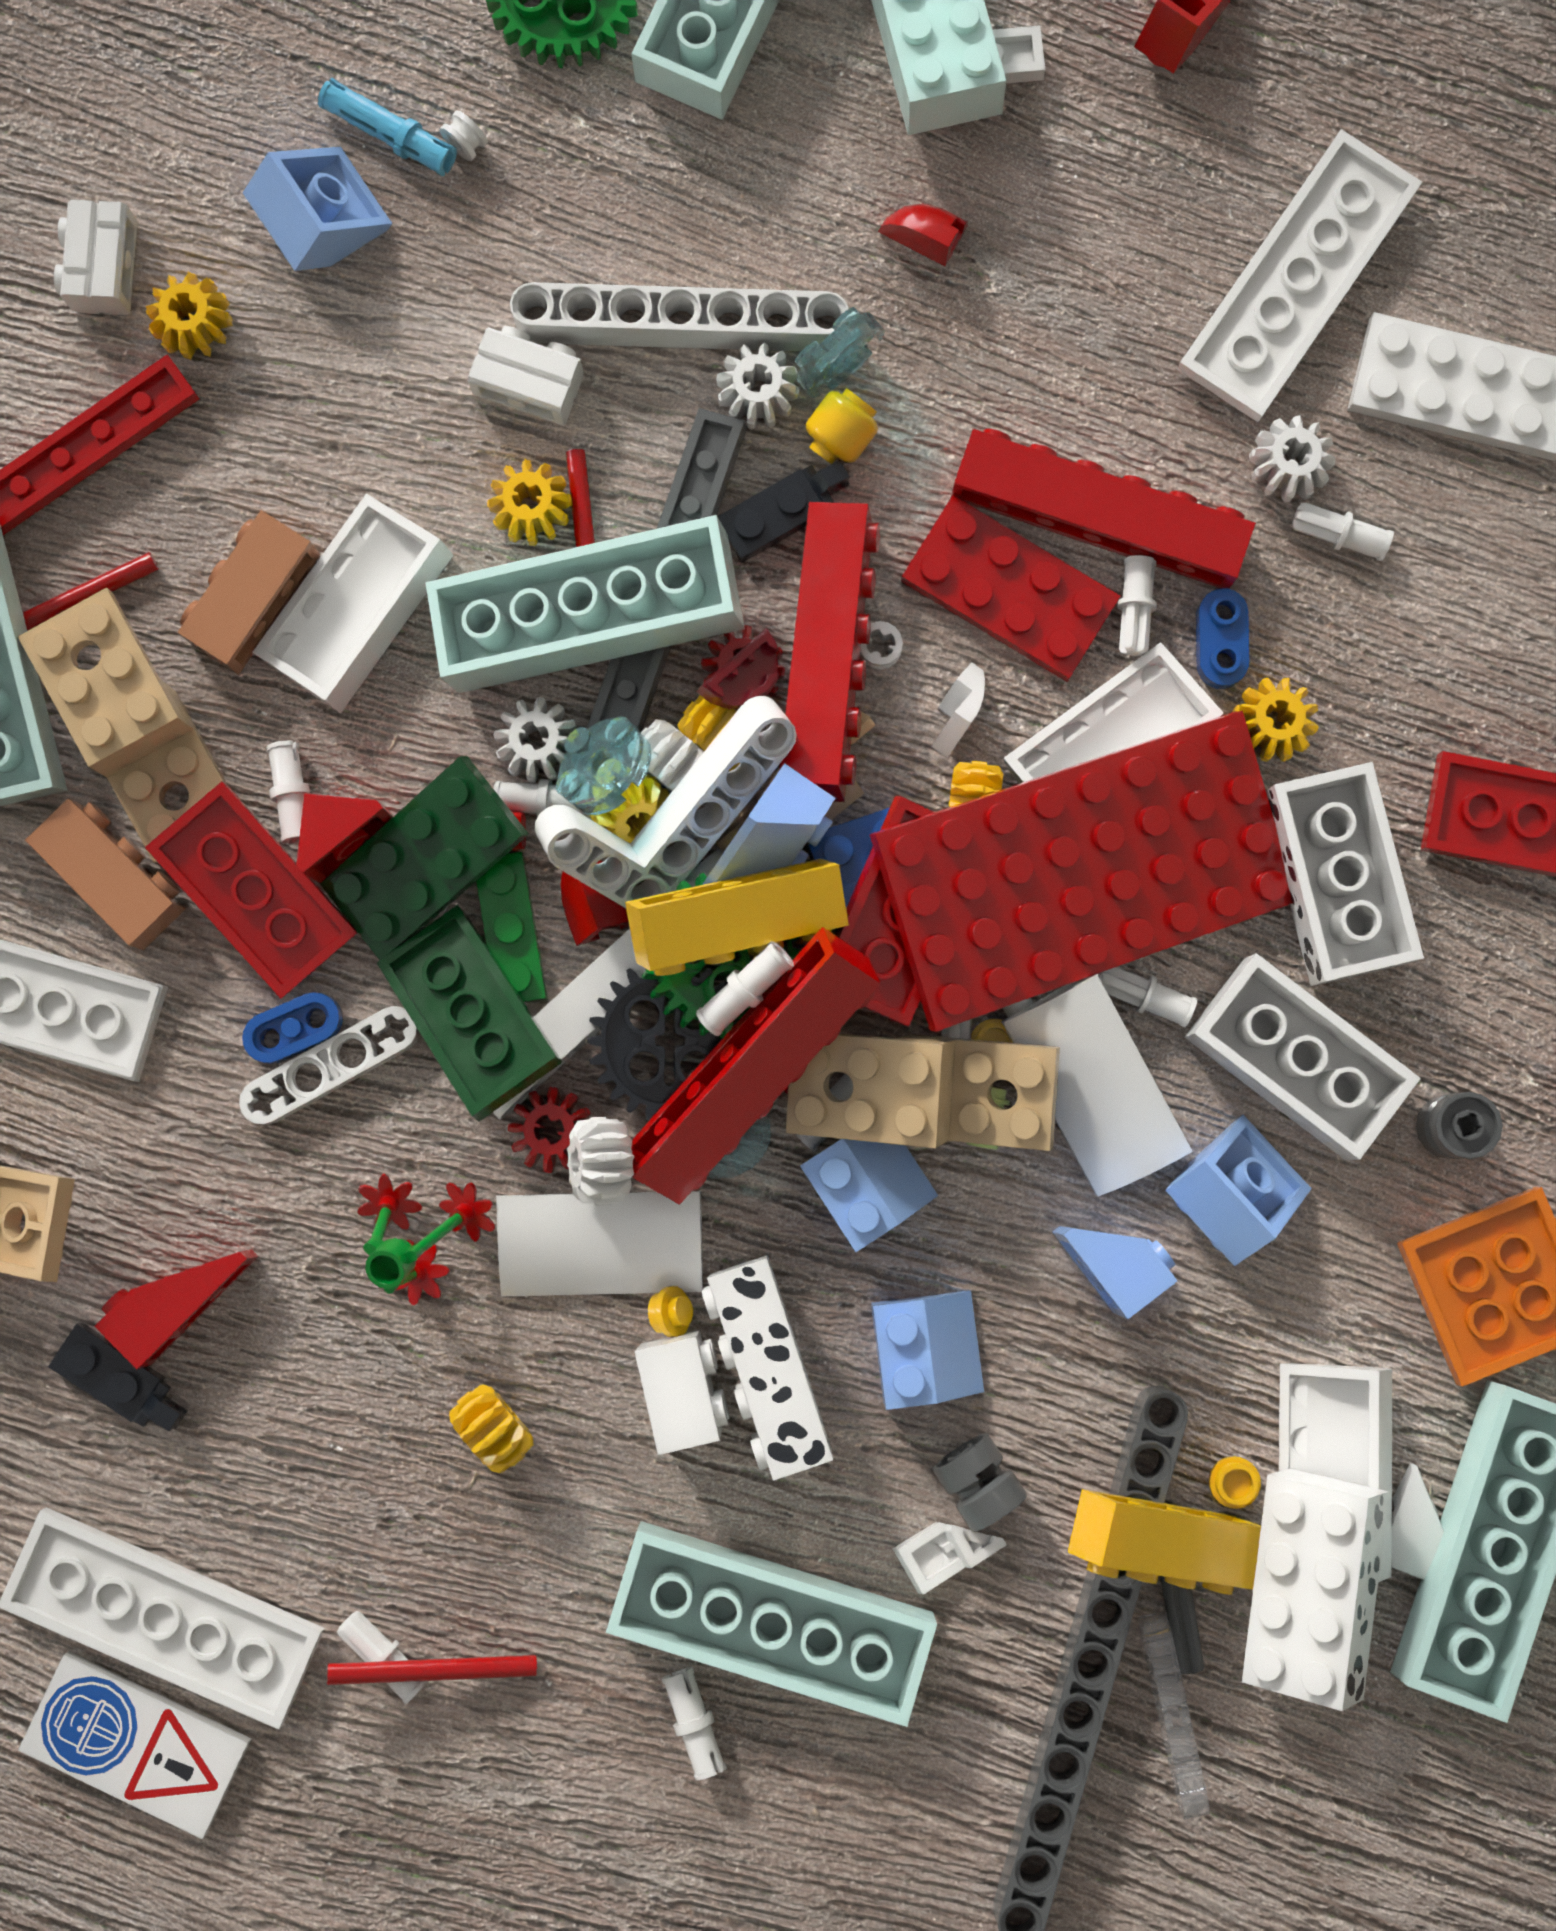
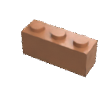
M260 510L254 520L249 519L241 527L236 537L237 546L227 560H221L213 568L208 579L209 587L199 601L191 602L185 609L180 621L182 626L177 632L192 646L237 675L241 673L254 654L253 651L292 598L320 556V553L311 541Z
M68 798L25 841L129 946L144 951L186 909L175 898L180 893V890L163 873L158 871L153 876L141 864L146 856L133 842L125 836L118 841L106 829L112 822L97 806L90 801L83 806Z

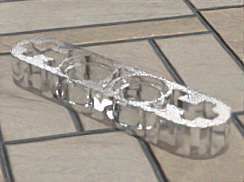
M1165 1612L1138 1617L1140 1635L1180 1813L1184 1820L1209 1815L1210 1807L1169 1621Z

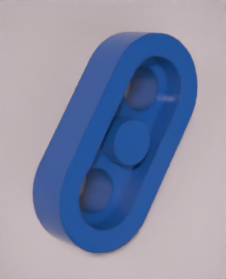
M1227 588L1216 589L1208 593L1196 611L1197 672L1205 684L1215 689H1228L1235 686L1245 676L1249 668L1248 606L1245 599L1239 593ZM1220 605L1227 606L1232 612V618L1228 620L1221 619L1216 613V607ZM1221 653L1229 655L1233 661L1232 667H1221L1217 662V655Z
M316 992L304 994L250 1019L243 1030V1046L249 1056L259 1062L269 1064L282 1062L337 1035L343 1022L341 1008L333 998ZM316 1010H322L326 1015L325 1023L319 1028H314L310 1022V1017ZM275 1029L280 1036L279 1043L273 1048H268L264 1041L265 1035L268 1031Z

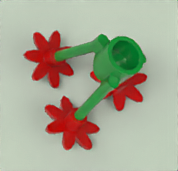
M382 1174L379 1177L378 1189L365 1184L361 1185L358 1189L359 1193L369 1200V1202L364 1203L358 1208V1215H377L372 1236L363 1246V1250L369 1255L365 1265L367 1276L373 1284L384 1288L387 1294H392L394 1291L408 1286V1299L411 1305H416L419 1302L422 1289L431 1297L439 1298L441 1297V1290L434 1279L446 1276L450 1269L441 1264H432L438 1250L435 1243L449 1232L459 1231L464 1226L474 1242H477L480 1238V1228L489 1232L494 1231V1222L484 1214L493 1207V1203L487 1199L476 1201L477 1189L472 1182L466 1184L463 1191L456 1184L449 1182L446 1184V1190L451 1199L443 1200L439 1203V1207L442 1210L450 1213L449 1219L417 1244L410 1239L392 1238L383 1241L390 1220L401 1229L407 1230L410 1223L405 1213L419 1212L422 1210V1205L413 1199H407L413 1189L411 1182L402 1183L393 1190L389 1176Z

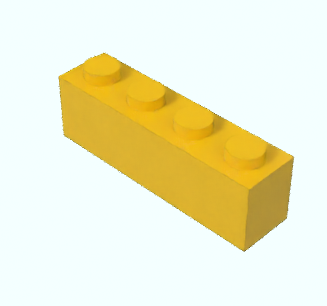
M824 859L812 860L625 902L636 963L649 971H654V974L657 976L680 973L686 969L685 963L704 959L705 964L724 963L735 959L734 952L753 948L754 952L761 953L771 941H774L783 948V940L801 936L802 941H810L822 927L832 933V929L848 926L839 864Z
M1082 1489L1068 1553L1088 1561L1086 1570L1098 1575L1118 1578L1119 1570L1126 1571V1576L1151 1584H1157L1158 1576H1164L1165 1582L1186 1589H1195L1198 1581L1202 1582V1587L1208 1590L1232 1595L1234 1587L1253 1590L1261 1525L1234 1515Z

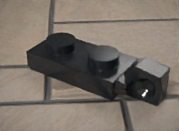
M840 460L818 472L811 465L803 470H797L717 516L740 562L749 560L806 527L809 502L835 503L831 495L849 486L850 476Z
M77 1323L48 1366L122 1417L142 1427L146 1426L149 1420L165 1430L171 1431L178 1427L188 1410L166 1396L171 1386L163 1381L165 1379L163 1375L149 1366L137 1370L104 1336L83 1323Z

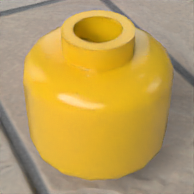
M848 388L845 389L843 394L837 391L829 392L806 423L808 434L814 438L809 448L830 464H833L837 458L847 463L855 462L878 431L877 422L873 419L877 411Z

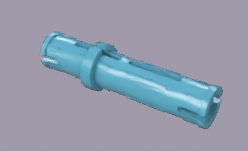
M330 78L322 86L318 96L320 108L341 117L360 130L385 142L393 148L394 154L403 159L410 157L424 164L440 176H445V172L448 173L451 170L457 156L456 147L439 140L423 130L421 123L412 118L405 120L393 114L388 109L354 92L334 78Z

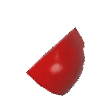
M922 203L904 206L885 219L878 232L946 267L968 227V221L943 208Z
M564 871L562 872L561 900L576 946L599 940L598 933L601 930L618 926L624 929L629 926L627 909Z

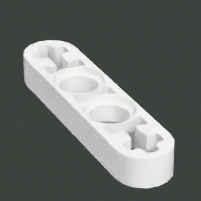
M391 1006L382 1009L250 1082L244 1087L240 1095L239 1106L241 1112L247 1120L255 1124L270 1125L279 1122L406 1052L417 1043L420 1032L405 1008ZM394 1016L395 1019L401 1022L407 1020L409 1026L403 1030L405 1039L399 1042L396 1038L389 1037L379 1042L378 1044L385 1051L378 1055L375 1043L365 1034V1031L372 1027L373 1035L379 1036L390 1029L388 1020ZM351 1039L361 1041L366 1049V1057L363 1063L354 1068L345 1066L339 1056L342 1045ZM312 1063L320 1069L322 1081L314 1091L304 1092L296 1084V1073L301 1066ZM283 1076L286 1089L296 1098V1101L290 1104L289 1096H281L270 1104L273 1112L269 1115L265 1111H255L253 1104L259 1101L257 1092L261 1089L264 1093L273 1094L284 1087L277 1079Z

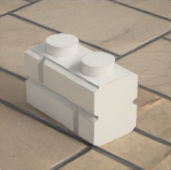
M70 200L67 207V218L61 217L59 219L58 239L61 247L64 248L63 265L57 264L54 270V286L57 294L60 295L72 311L87 314H99L100 312L108 315L130 314L138 221L129 207L122 202L99 201V203H95L89 200Z
M504 326L502 331L488 327L485 330L478 349V355L475 357L468 375V383L473 395L564 426L568 420L574 398H576L584 374L581 359L576 357V352L570 347L557 342H549L548 347L530 342L531 338L528 334L514 327Z

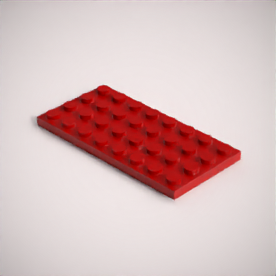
M1243 710L1231 712L869 834L929 1029L936 1032L1292 904L1275 821Z

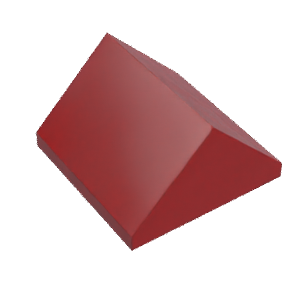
M304 793L296 865L302 873L321 883L394 815L380 802L373 799Z

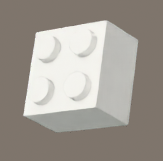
M699 1329L678 1337H666L641 1343L634 1352L658 1455L720 1441L722 1426L728 1425V1419L730 1418L723 1389L714 1391L710 1376L716 1374V1369H718L712 1339L702 1341Z

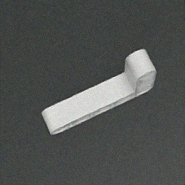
M756 696L748 699L631 843H628L566 805H553L541 812L535 822L536 835L550 862L555 867L625 908V902L676 891V887L680 882L689 876L791 751L797 736L795 726L773 699L766 696ZM772 723L766 731L761 732L766 725ZM740 763L734 770L729 771L733 765ZM708 802L704 808L697 810L702 804ZM570 833L567 838L556 841L561 835ZM677 841L673 846L666 848L670 843ZM608 857L604 862L596 864L600 859ZM645 880L642 884L635 886L639 882Z

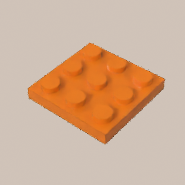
M1533 1187L1397 1242L1456 1385L1466 1386L1556 1349V1219L1542 1187Z

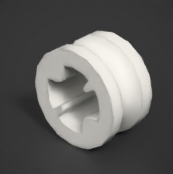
M456 110L451 116L453 123L451 125L444 124L439 130L444 140L456 147L457 153L467 161H472L476 157L475 149L477 147L484 148L488 140L472 119L461 111Z
M879 621L871 623L869 644H861L860 659L865 660L866 666L875 670H884L896 664L900 658L903 644L901 634L897 628L888 622ZM879 635L882 641L890 639L893 642L894 646L889 645L888 656L882 657L878 651L870 653L867 650V646H872V636Z

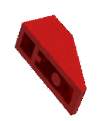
M1157 0L1134 48L1145 54L1154 65L1165 68L1174 74L1195 51L1231 0Z
M253 1250L239 1251L131 1289L129 1292L123 1288L103 1305L101 1310L106 1315L94 1327L137 1370L151 1366L259 1256Z

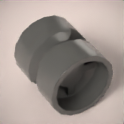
M1473 1092L1446 1094L1432 1098L1423 1105L1418 1113L1416 1122L1418 1139L1424 1148L1436 1157L1446 1159H1472L1486 1155L1497 1145L1501 1138L1503 1127L1500 1112L1494 1103L1482 1094Z
M988 1433L980 1434L960 1445L943 1457L932 1469L947 1494L958 1495L959 1501L956 1508L973 1532L982 1530L1002 1519L1018 1507L1027 1497L1026 1491L1013 1471L1001 1469L1000 1464L1003 1456Z

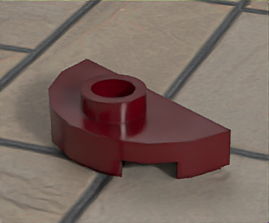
M767 627L695 692L709 703L729 710L739 709L748 699L753 697L767 696L779 679L776 657L778 645Z

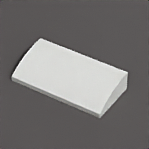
M365 494L256 646L253 653L341 714L426 595L425 582L436 580L453 557V554L439 538L370 495Z
M1160 642L1003 759L1014 778L1020 784L1222 716L1224 713Z
M1094 974L1093 976L1065 985L1001 1021L1013 1043L1060 1047L1055 1121L1097 1196L1135 1182L1193 1152L1098 975Z
M692 1191L680 1205L658 1192H629L622 1202H612L611 1205L597 1206L594 1203L583 1204L581 1200L576 1199L574 1194L496 1196L501 1297L659 1293L664 1287L678 1286L684 1292H701L703 1290L701 1191Z
M1281 1363L1279 1471L1294 1469L1389 1491L1378 1582L1390 1578L1392 1565V1369Z

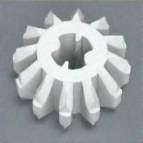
M765 342L760 345L758 354H752L750 348L743 344L740 348L741 360L727 355L724 360L727 372L717 374V386L723 389L718 394V402L720 406H731L729 410V416L741 419L746 415L747 427L751 430L756 427L757 418H764L765 424L772 428L775 426L774 412L788 417L791 414V405L788 401L796 400L799 397V387L793 384L797 379V369L795 366H785L787 355L783 350L769 357V347ZM756 381L765 382L760 392L751 391Z
M1300 415L1293 417L1289 427L1279 418L1271 424L1270 432L1260 431L1255 439L1258 448L1253 449L1249 454V462L1259 466L1252 473V481L1266 479L1269 482L1264 489L1265 496H1270L1276 489H1280L1284 503L1290 502L1295 492L1303 500H1306L1313 495L1314 487L1323 488L1328 482L1329 477L1326 471L1331 470L1335 465L1336 457L1326 453L1333 444L1332 438L1324 437L1318 439L1316 436L1320 429L1319 422L1313 423L1307 430L1303 428V421ZM1286 454V456H1287L1289 459L1298 458V460L1300 461L1299 465H1298V463L1295 461V459H1294V460L1286 461V459L1284 458V455Z
M538 697L534 704V711H529L524 700H519L516 706L521 715L517 718L508 712H503L501 715L502 721L510 730L499 729L494 731L495 740L506 744L496 751V755L500 761L511 760L508 771L512 776L519 775L526 768L528 782L536 783L539 769H544V773L552 781L557 778L556 772L552 767L553 764L557 762L567 769L572 766L571 760L563 751H576L579 749L578 741L572 737H567L577 729L573 719L561 721L565 710L560 704L553 706L547 712L545 699ZM534 731H538L542 737L548 736V739L542 738L545 746L538 750H535L531 744H525V742H531L528 735Z
M655 719L648 728H644L636 738L638 741L630 749L635 762L671 792L704 753L702 749L680 730H677L665 720Z
M590 1117L589 1120L577 1121L569 1134L570 1145L567 1148V1167L570 1174L569 1183L572 1185L574 1196L577 1200H581L583 1204L594 1203L595 1206L622 1202L632 1188L631 1177L634 1175L633 1159L635 1156L632 1154V1139L628 1136V1128L624 1122H619L618 1119H606V1117Z

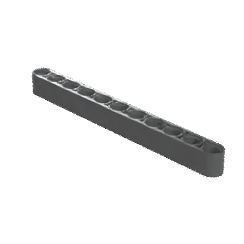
M1151 1386L1139 1393L1134 1403L1109 1494L1165 1503L1188 1421L1186 1403L1179 1395L1163 1386ZM1160 1398H1168L1173 1407L1170 1419L1162 1424H1153L1149 1417V1409L1152 1403ZM1146 1448H1155L1159 1456L1156 1468L1149 1473L1137 1472L1135 1458L1138 1453ZM1087 1570L994 1898L993 1912L999 1931L1045 1930L1142 1585V1581L1126 1576V1571L1124 1570L1119 1572L1118 1578L1098 1575ZM1104 1599L1116 1601L1117 1611L1112 1619L1106 1622H1097L1092 1618L1093 1608L1099 1601ZM1089 1650L1102 1652V1663L1095 1671L1083 1672L1078 1669V1660L1083 1653ZM1084 1701L1089 1704L1088 1713L1081 1721L1069 1722L1063 1718L1064 1711L1071 1702ZM1069 1752L1074 1755V1763L1069 1770L1058 1773L1049 1769V1763L1056 1754ZM1050 1803L1060 1807V1813L1053 1822L1040 1823L1035 1820V1813L1042 1805ZM1040 1855L1046 1859L1043 1869L1038 1873L1027 1874L1020 1870L1023 1860L1029 1856ZM1025 1907L1032 1911L1029 1919L1023 1924L1012 1925L1006 1921L1008 1913L1013 1908Z

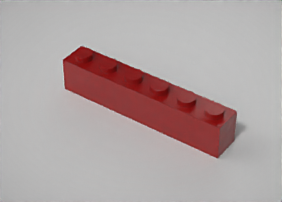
M987 428L983 432L976 429L972 430L953 485L951 497L954 495L967 504L1125 557L1134 555L1152 557L1157 561L1156 567L1218 588L1230 589L1238 578L1256 524L1244 519L1245 515L1242 512L1230 507L1221 506L1213 509L1198 504L1196 497L1185 492L1171 491L1168 494L1153 489L1147 480L1137 476L1125 475L1123 478L1105 473L1101 465L1089 460H1077L1075 463L1057 457L1058 454L1055 450L1044 445L1031 444L1030 447L1012 442L1009 435L996 429Z
M809 502L785 713L795 726L797 736L793 748L780 763L779 770L785 763L835 797L834 802H845L846 785H854L856 780V755H850L851 738H859L861 731V708L855 707L856 691H864L866 683L865 660H860L861 644H869L871 617L870 614H864L866 598H874L875 568H869L870 554L879 552L880 524L872 523L868 504Z
M822 927L793 959L794 967L785 972L762 994L763 1001L755 1008H749L633 1138L631 1149L635 1157L633 1159L634 1175L632 1178L678 1205L692 1191L698 1190L717 1163L725 1155L731 1154L737 1148L741 1137L758 1119H762L769 1113L774 1101L788 1085L802 1077L807 1065L824 1046L830 1045L837 1038L841 1027L858 1009L865 1007L871 1001L881 983L869 958Z

